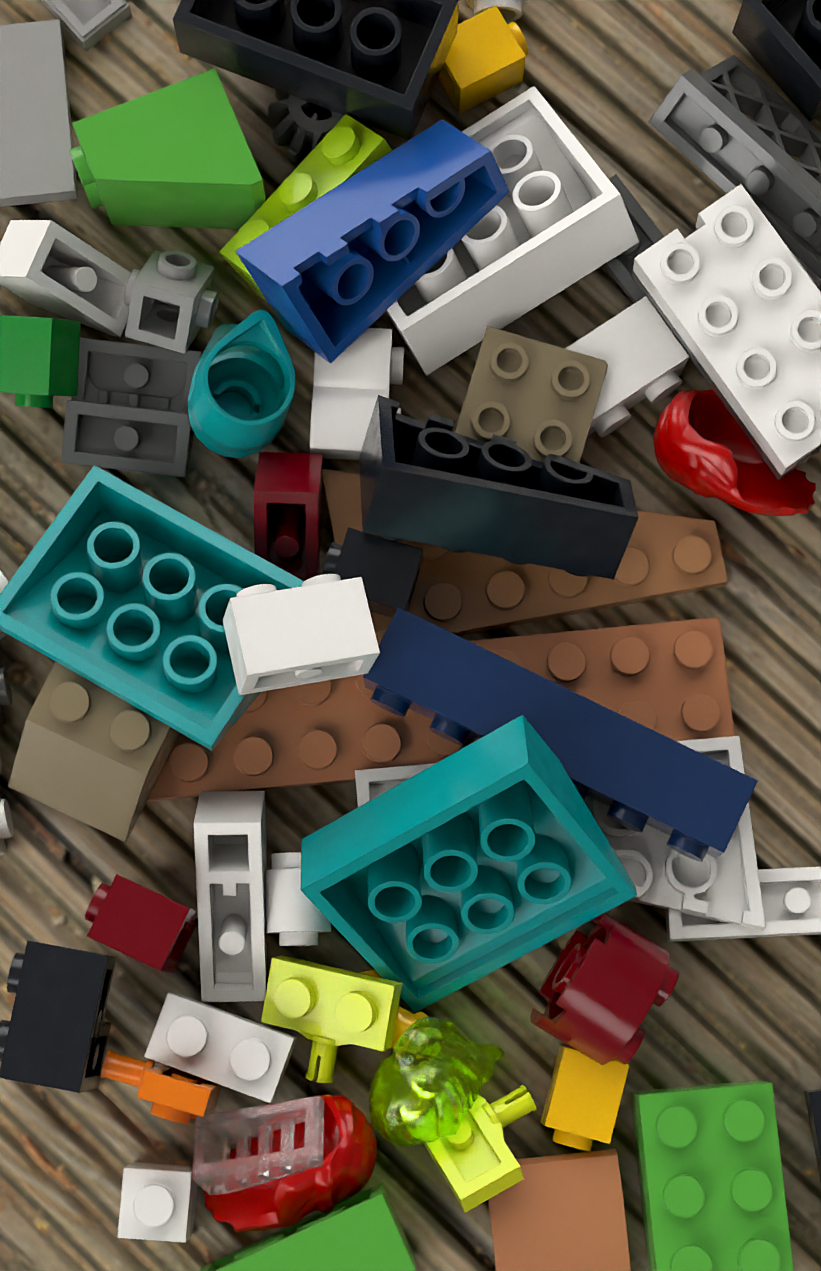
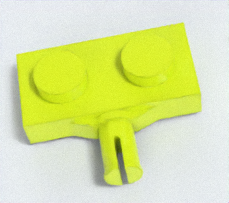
M283 955L276 956L271 959L261 1022L295 1030L307 1039H311L312 1047L305 1078L310 1081L317 1079L318 1083H333L338 1046L354 1044L378 1051H386L392 1047L402 983Z
M456 1066L399 1099L406 1116L466 1213L524 1180L521 1167L506 1144L503 1128L528 1113L536 1111L537 1108L524 1085L519 1086L520 1088L489 1104L486 1099L471 1090Z

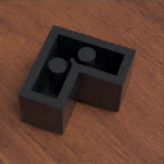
M27 940L25 954L15 953L8 975L7 992L14 993L16 996L11 1020H1L0 1078L77 1093L98 1088L111 1028V1022L103 1020L116 962L115 956Z

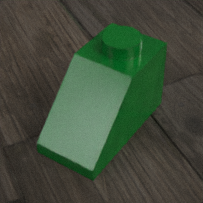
M0 315V392L15 393V406L53 408L54 396H77L81 321Z

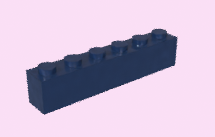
M399 607L378 646L380 653L370 671L363 676L365 687L374 691L370 698L373 703L401 717H405L408 710L411 709L432 720L429 726L432 732L464 746L467 738L477 741L523 715L560 760L583 800L587 795L610 806L606 816L629 829L642 833L647 824L669 835L670 837L666 844L668 847L696 861L702 862L706 854L717 858L725 852L758 782L754 778Z

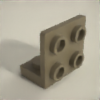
M487 326L455 433L484 443L491 441L493 434L516 441V445L524 449L531 459L544 462V459L549 454H554L580 463L608 364L605 360Z

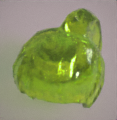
M434 1017L418 1019L398 1039L394 1046L393 1054L381 1060L378 1064L376 1073L370 1083L369 1091L371 1125L383 1138L401 1147L422 1145L426 1142H434L440 1137L455 1135L465 1112L471 1109L473 1102L478 1099L477 1096L483 1083L488 1082L491 1078L494 1063L504 1056V1050L498 1045L472 1042L461 1034L458 1028L451 1022Z

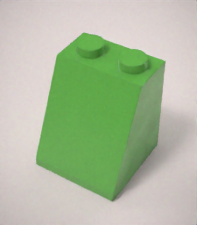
M215 68L72 123L80 146L70 149L69 152L92 209L104 205L112 225L240 229L266 201L263 179Z

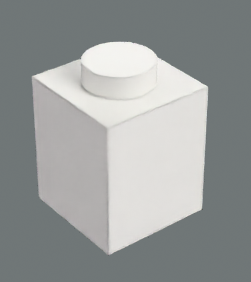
M132 1162L124 1167L117 1238L186 1243L193 1235L199 1166Z

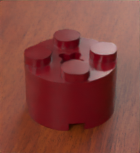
M605 912L591 920L597 926L588 936L576 930L568 940L548 972L539 991L540 995L549 1000L545 1012L542 1014L533 1008L530 1021L572 1049L579 1051L601 1065L607 1064L612 1059L625 1065L632 1059L643 1041L645 1030L639 1027L646 1017L652 1004L659 1007L668 999L676 986L679 972L669 966L670 954L667 950Z

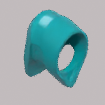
M257 310L238 325L222 324L216 328L193 373L188 395L190 425L196 437L210 451L224 457L242 458L256 454L267 447L284 425L293 401L295 370L275 320L268 311Z

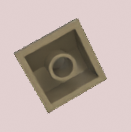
M55 661L25 721L8 787L127 843L180 732Z

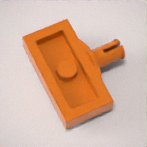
M113 1050L108 1051L101 1071V1078H109L138 1087L137 1098L153 1102L150 1111L152 1115L182 1124H189L190 1120L196 1119L197 1115L204 1117L216 1107L222 1086L164 1064L155 1065V1061L152 1059L144 1061L115 1053Z

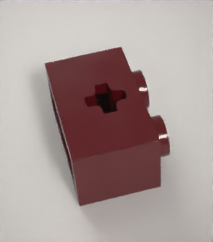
M116 874L111 886L103 882L99 885L89 903L85 920L93 924L87 937L159 971L174 973L198 924V912Z

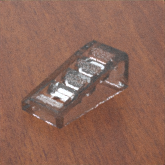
M320 1096L211 1113L206 1114L204 1117L196 1116L192 1180L212 1196L236 1192L309 1168L322 1166L325 1101ZM305 1121L304 1148L294 1149L295 1124ZM281 1129L280 1152L272 1153L273 1131ZM259 1136L258 1155L251 1156V1138ZM237 1143V1156L235 1159H229L230 1145Z

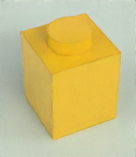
M496 5L458 24L457 34L438 79L459 114L523 81L525 59L529 55V49L522 31L515 22L507 24Z
M564 1046L559 1047L540 1121L544 1126L555 1129L552 1138L553 1142L589 1152L591 1151L593 1140L610 1144L629 1064L623 1065L618 1061L611 1060L607 1064L601 1065L575 1049Z

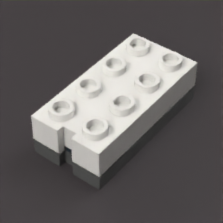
M740 184L698 213L695 231L688 237L684 238L679 230L675 229L634 258L632 278L643 294L649 299L770 470L780 480L821 451V292L743 185Z

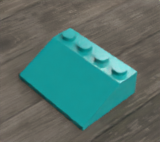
M94 465L0 593V630L212 751L262 693L257 692L239 695L222 621L230 598L237 597L236 595L239 591L254 585L272 584L276 586V590L302 587L301 585L304 581Z
M523 715L308 835L301 842L300 890L383 979L402 983L400 997L414 1012L427 1007L637 896L636 886L560 760Z

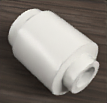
M301 852L271 854L272 869L265 870L266 933L279 934V946L318 945V933L331 932V922L300 890Z

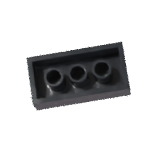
M181 0L173 17V24L179 50L182 54L336 113L347 114L357 121L410 140L413 138L457 34L459 0Z

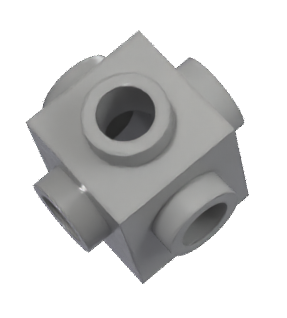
M155 250L141 270L133 269L129 276L124 294V304L129 306L125 337L185 354L202 327L210 329L215 319L219 304V293L211 291L215 267L197 262L194 257L184 252H161Z

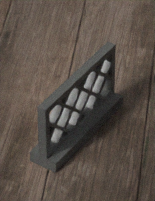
M735 55L701 74H698L694 69L682 74L648 122L726 193L742 184L789 250L821 278V132ZM731 82L741 91L733 89ZM744 114L753 116L755 121L749 120ZM777 125L781 126L786 132L778 130ZM788 154L799 157L800 162L795 161Z

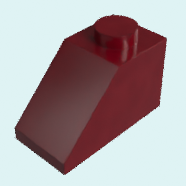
M259 452L253 491L254 554L302 581L320 575L322 526V454Z

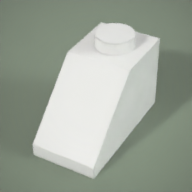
M11 220L0 243V285L34 306L71 320L81 321V324L109 335L121 337L129 312V306L124 304V294L131 272L52 220Z

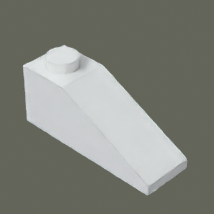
M200 791L194 819L201 1002L264 1001L267 989L265 791Z

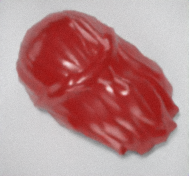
M713 390L681 391L661 412L653 435L654 453L662 471L673 481L705 498L716 497L749 513L764 516L807 514L808 510L814 505L813 494L816 490V483L810 482L806 478V472L794 469L778 480Z
M315 1095L303 1101L271 1109L261 1122L262 1134L245 1141L236 1149L225 1152L221 1165L208 1170L209 1185L203 1191L205 1207L212 1212L213 1218L217 1222L231 1224L235 1232L265 1231L287 1227L314 1211L327 1213L333 1209L336 1203L353 1197L369 1181L377 1158V1139L372 1130V1125L353 1102L341 1095Z

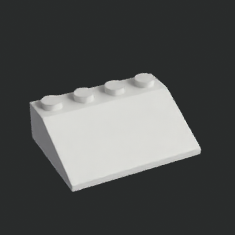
M535 86L462 131L491 150L510 192L385 311L426 376L481 342L487 326L499 330L639 243L621 194Z

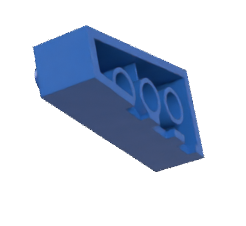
M440 120L235 252L284 328L331 364L510 191L491 150L444 120Z

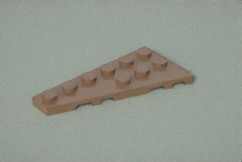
M322 469V479L334 542L343 545L348 527L363 531L360 474ZM637 511L639 518L614 580L592 575L585 577L575 576L556 568L530 563L517 565L503 558L472 552L454 553L440 546L409 540L398 541L423 549V563L408 612L457 636L723 587L728 583V577L715 521ZM370 612L379 646L392 618Z

